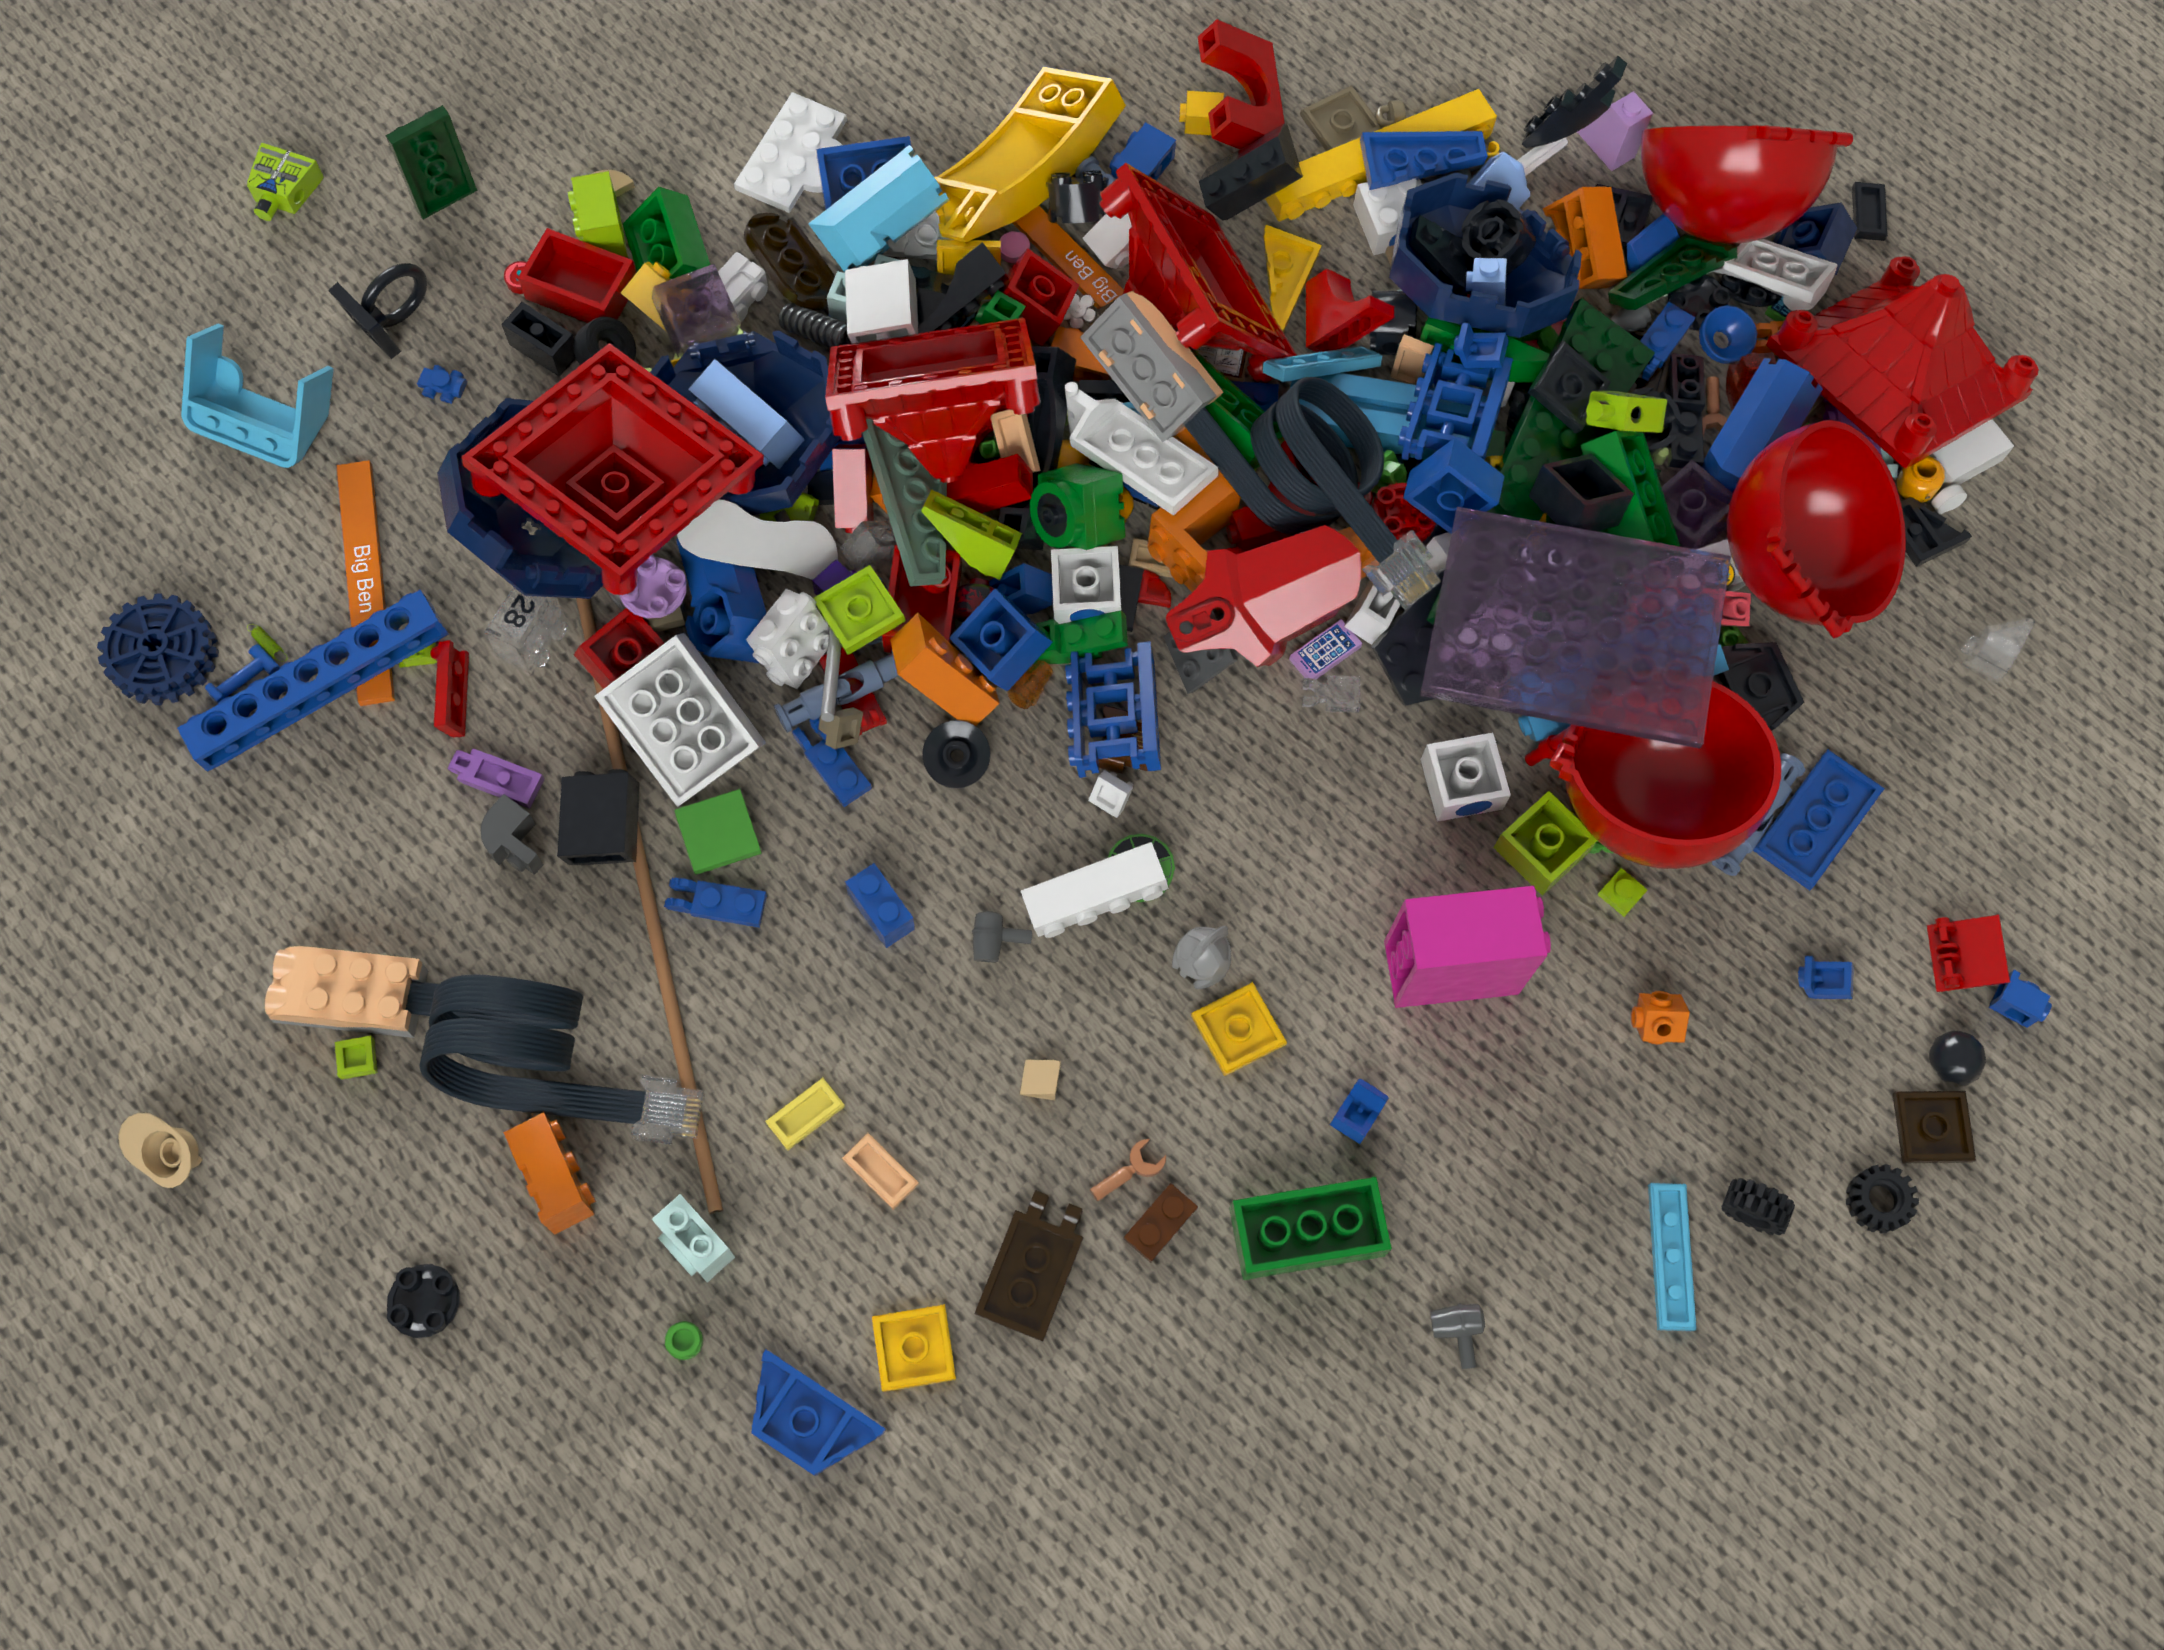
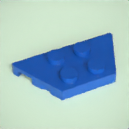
M767 1349L762 1355L763 1363L760 1384H758L756 1396V1411L751 1431L754 1436L816 1476L885 1433L886 1429Z

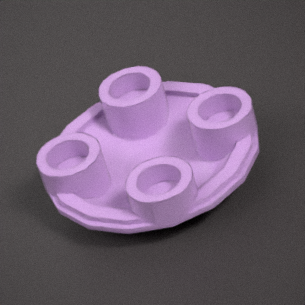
M651 555L649 559L638 567L636 588L628 594L619 595L623 605L633 614L644 618H661L673 613L682 604L686 595V577L684 572L671 561Z

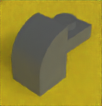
M503 794L483 818L481 839L485 848L498 865L506 858L507 862L519 872H523L526 868L535 875L544 865L538 854L521 842L536 825L530 813Z

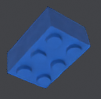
M910 136L816 149L825 210L906 147L911 146Z

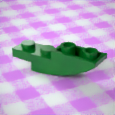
M1428 317L1420 341L1434 347L1436 343L1442 344L1441 352L1447 353L1448 349L1454 350V340L1460 334L1461 327L1447 321ZM1507 336L1509 341L1505 357L1513 358L1508 382H1534L1550 354ZM1454 351L1453 363L1462 364L1459 355H1456Z
M1120 610L1059 624L1054 619L1035 623L1053 643L1032 665L1071 663V652L1076 651L1079 658H1084L1085 653H1092L1093 659L1102 658L1103 651L1128 646L1126 615Z

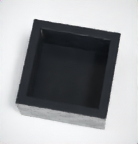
M1591 453L1543 464L1529 497L1539 506L1542 512L1547 514L1560 527L1563 533L1572 538L1619 526L1634 493Z

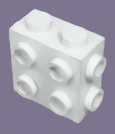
M785 589L746 641L754 651L753 657L767 669L766 675L771 681L779 686L786 684L798 689L805 678L810 675L820 658L827 652L830 628L817 610V602L810 595L804 592L798 594L788 589Z

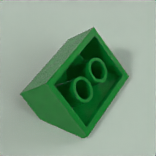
M658 186L622 224L637 272L646 262H650L653 265L655 262H658L671 273L669 279L678 287L682 283L690 290L696 289L713 273L688 195Z

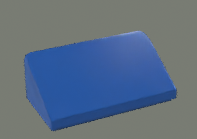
M1664 213L1627 243V270L1635 272L1680 238L1674 223Z

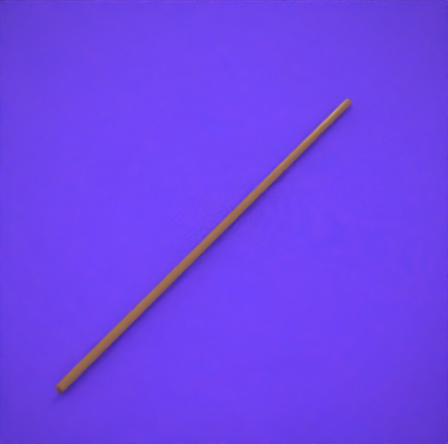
M576 598L586 641L597 632L590 599ZM593 678L596 694H598L603 688ZM599 703L612 768L627 771L618 727ZM638 822L636 862H633L682 1092L683 1096H688V1099L699 1100ZM688 1102V1103H687V1104H689V1105H698V1106H700V1103H693V1102ZM701 1106L700 1108L687 1107V1110L699 1111V1114L687 1112V1115L698 1116V1119H688L697 1121V1124H689L690 1126L697 1127L696 1129H691L708 1212L709 1214H713L715 1211L721 1212L723 1207Z

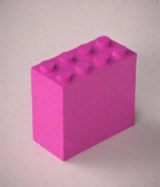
M1526 886L1405 899L1384 940L1395 1008L1519 995L1548 956L1547 953H1550L1551 950L1549 934L1547 931L1543 932L1541 919L1544 917L1543 901L1541 897H1536L1535 887Z

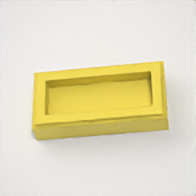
M821 1078L765 1122L788 1151L842 1110L845 1105L825 1079Z

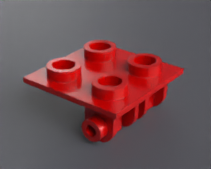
M2000 915L1950 922V918L1942 917L1935 919V924L1927 925L1937 992L2010 983Z

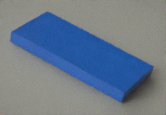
M1827 749L1753 851L1810 891L1885 788Z

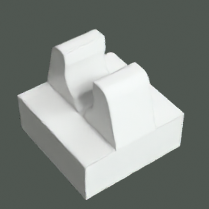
M1104 770L1098 776L1088 801L1117 818L1124 810L1132 792L1133 783L1130 781L1125 783L1116 777L1117 774L1115 772L1109 773Z

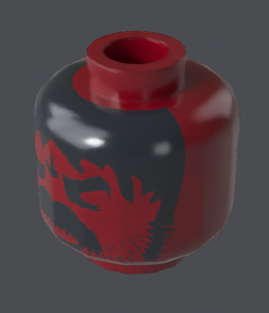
M974 578L970 579V584L959 587L955 616L962 623L995 589L990 586L988 580Z

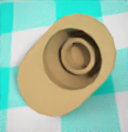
M137 1113L129 1116L121 1125L119 1146L124 1157L162 1187L174 1188L181 1185L188 1178L190 1170L199 1166L202 1161L199 1156L197 1141L190 1132L183 1128H173L162 1119L150 1113Z

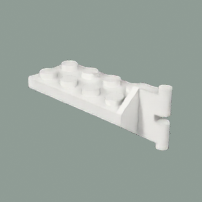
M1069 382L1065 385L1071 446L1104 469L1122 473L1123 482L1173 516L1218 476V467L1174 437L1162 442L1142 416L1118 400H1094L1079 390L1077 383Z

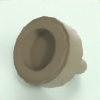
M1401 100L1389 101L1388 105L1380 106L1375 113L1376 121L1384 128L1406 119L1404 103ZM1384 113H1387V120L1383 117Z

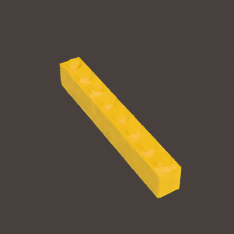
M1477 89L1374 132L1482 131L1484 140H1486L1492 134L1497 115L1480 89ZM1360 138L1299 162L1303 177L1265 198L1278 222L1287 218L1294 220L1300 217L1304 211L1314 207L1318 209L1323 208L1331 200L1340 196H1352L1356 193L1358 184L1367 182Z

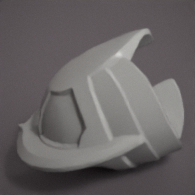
M1221 926L1217 929L1195 927L1179 940L1174 951L1172 967L1177 970L1180 967L1181 971L1179 974L1184 979L1187 976L1197 979L1193 983L1195 989L1211 987L1226 976L1231 963V949L1227 939L1228 927Z

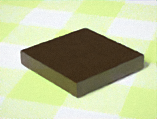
M1899 1091L1892 1094L1902 1164L1973 1163L1976 1161L1966 1091Z

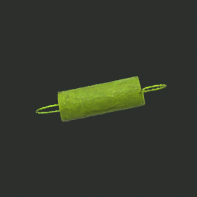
M257 626L252 631H249L252 632L251 636L273 659H276L274 654L277 651L284 652L262 627Z

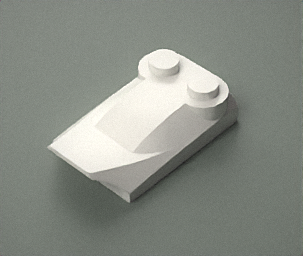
M1765 239L1741 243L1737 247L1738 258L1725 261V265L1712 272L1726 274L1755 283L1775 294L1783 296V303L1791 311L1810 310L1826 293L1835 275L1837 264Z

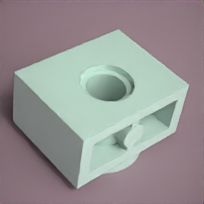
M681 1194L652 1218L653 1222L663 1232L658 1239L691 1276L698 1272L708 1282L735 1258L725 1243Z

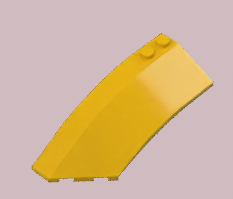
M1043 67L999 126L966 157L939 176L934 177L942 190L938 195L940 196L945 192L949 198L947 203L936 210L940 220L938 225L942 237L968 242L1017 221L1049 198L1046 182L1052 180L1051 174L1069 172L1070 176L1076 173L1080 163L1093 153L1126 107L1113 79Z

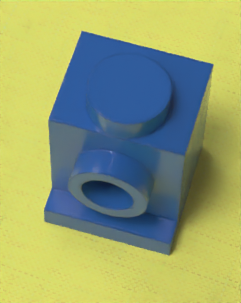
M2013 970L2009 973L2010 983L1998 985L1988 1008L2028 1028L2037 1021H2044L2052 1007V1004L2048 1002L2051 996L2040 991L2039 986L2019 980L2018 978L2021 973Z

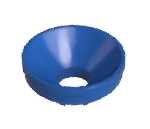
M1720 306L1711 311L1701 323L1699 340L1702 349L1711 359L1719 363L1731 364L1743 360L1753 351L1757 342V330L1752 318L1744 310L1735 306ZM1715 332H1722L1727 336V348H1720L1714 343L1713 336Z

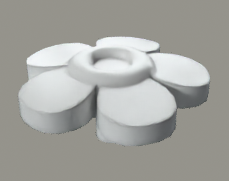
M1075 294L1064 320L1071 319L1070 325L1076 329L1083 327V319L1088 323L1093 322L1096 318V312L1091 309L1094 305L1093 298L1090 295H1084L1080 300L1079 296Z

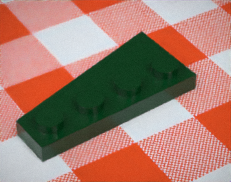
M1684 234L1608 292L1609 303L1621 306L1626 310H1637L1725 265V261L1737 259V247Z

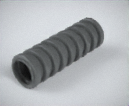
M794 303L786 304L780 311L779 325L785 331L817 342L828 348L852 344L847 335V324L808 308L800 307Z

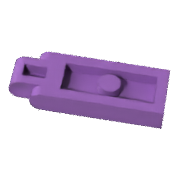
M472 749L470 754L456 750L447 768L449 771L458 774L457 780L497 797L505 794L518 805L529 809L545 780L540 773L476 749Z

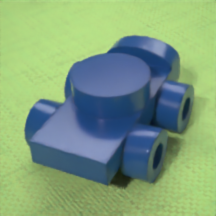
M434 365L432 370L428 368L423 369L417 385L424 388L422 391L423 396L434 399L436 393L439 392L442 393L440 396L441 401L452 404L454 397L461 398L468 382L464 379V375L461 372L452 370L449 375L443 367Z

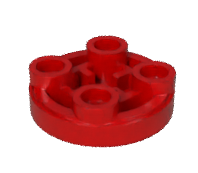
M1395 483L1381 487L1376 494L1372 508L1402 546H1413L1426 540L1433 532L1436 523L1403 498L1407 483Z

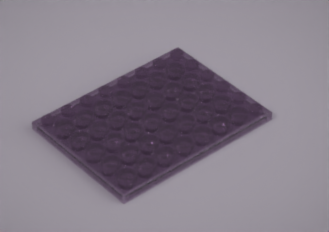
M1457 507L1420 696L1700 749L1704 742L1731 556Z

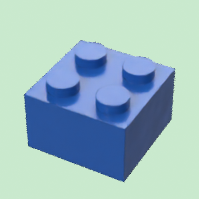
M1454 438L1410 470L1403 498L1453 536L1499 504L1504 475L1457 438Z
M994 589L950 636V640L991 682L1005 691H1008L1053 643L1011 599L997 589Z

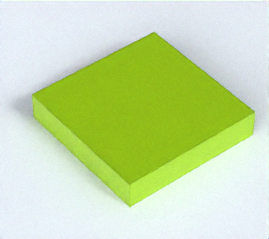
M871 565L813 598L817 602L816 607L847 655L906 621L903 613Z

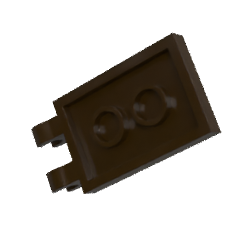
M1035 1190L1026 1214L1015 1210L974 1314L1043 1342L1084 1239L1083 1236L1074 1233L1083 1209L1069 1203L1060 1227L1042 1221L1040 1219L1049 1200V1195Z

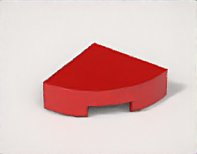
M1144 570L1138 603L1171 608L1170 590L1156 573Z

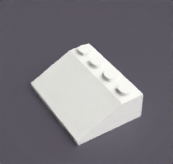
M685 633L672 637L594 696L677 807L766 743Z

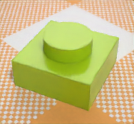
M1620 868L1598 893V896L1625 917L1648 889Z
M371 1035L335 1042L337 1076L341 1080L378 1073L375 1040Z

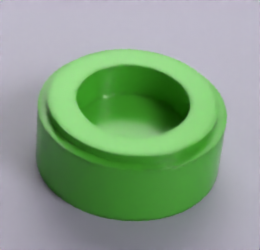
M687 1321L678 1322L667 1331L665 1346L674 1358L689 1360L701 1351L703 1335L695 1324Z

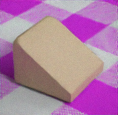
M1025 1060L1020 1095L1055 1101L1061 1061Z

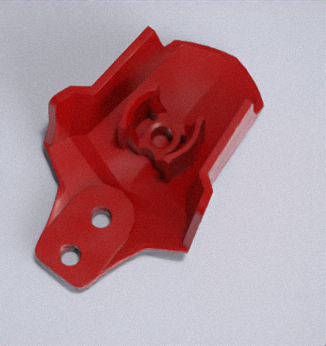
M1327 525L1249 551L1239 547L1207 551L1204 580L1188 597L1166 615V622L1177 648L1183 653L1211 649H1235L1256 667L1271 666L1285 654L1288 641L1335 617L1346 604L1357 598L1361 580L1360 551L1344 535ZM1215 608L1222 609L1224 611L1223 619L1219 621L1211 619L1212 610ZM1186 621L1192 623L1194 627L1191 633H1181L1179 629L1181 623Z

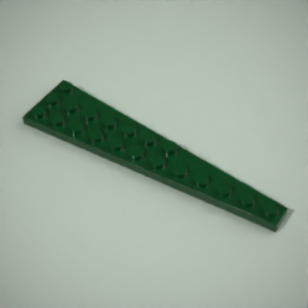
M1583 298L1574 302L1553 347L1554 349L1556 344L1564 340L1611 382L1606 391L1628 393L1655 354L1654 351ZM1532 395L1530 396L1502 456L1501 463L1496 469L1504 475L1499 504L1471 523L1428 615V622L1452 638L1461 635L1544 514L1539 506L1529 497L1542 465L1581 456L1583 452L1580 445L1596 439L1603 427L1586 424L1582 431L1574 433Z

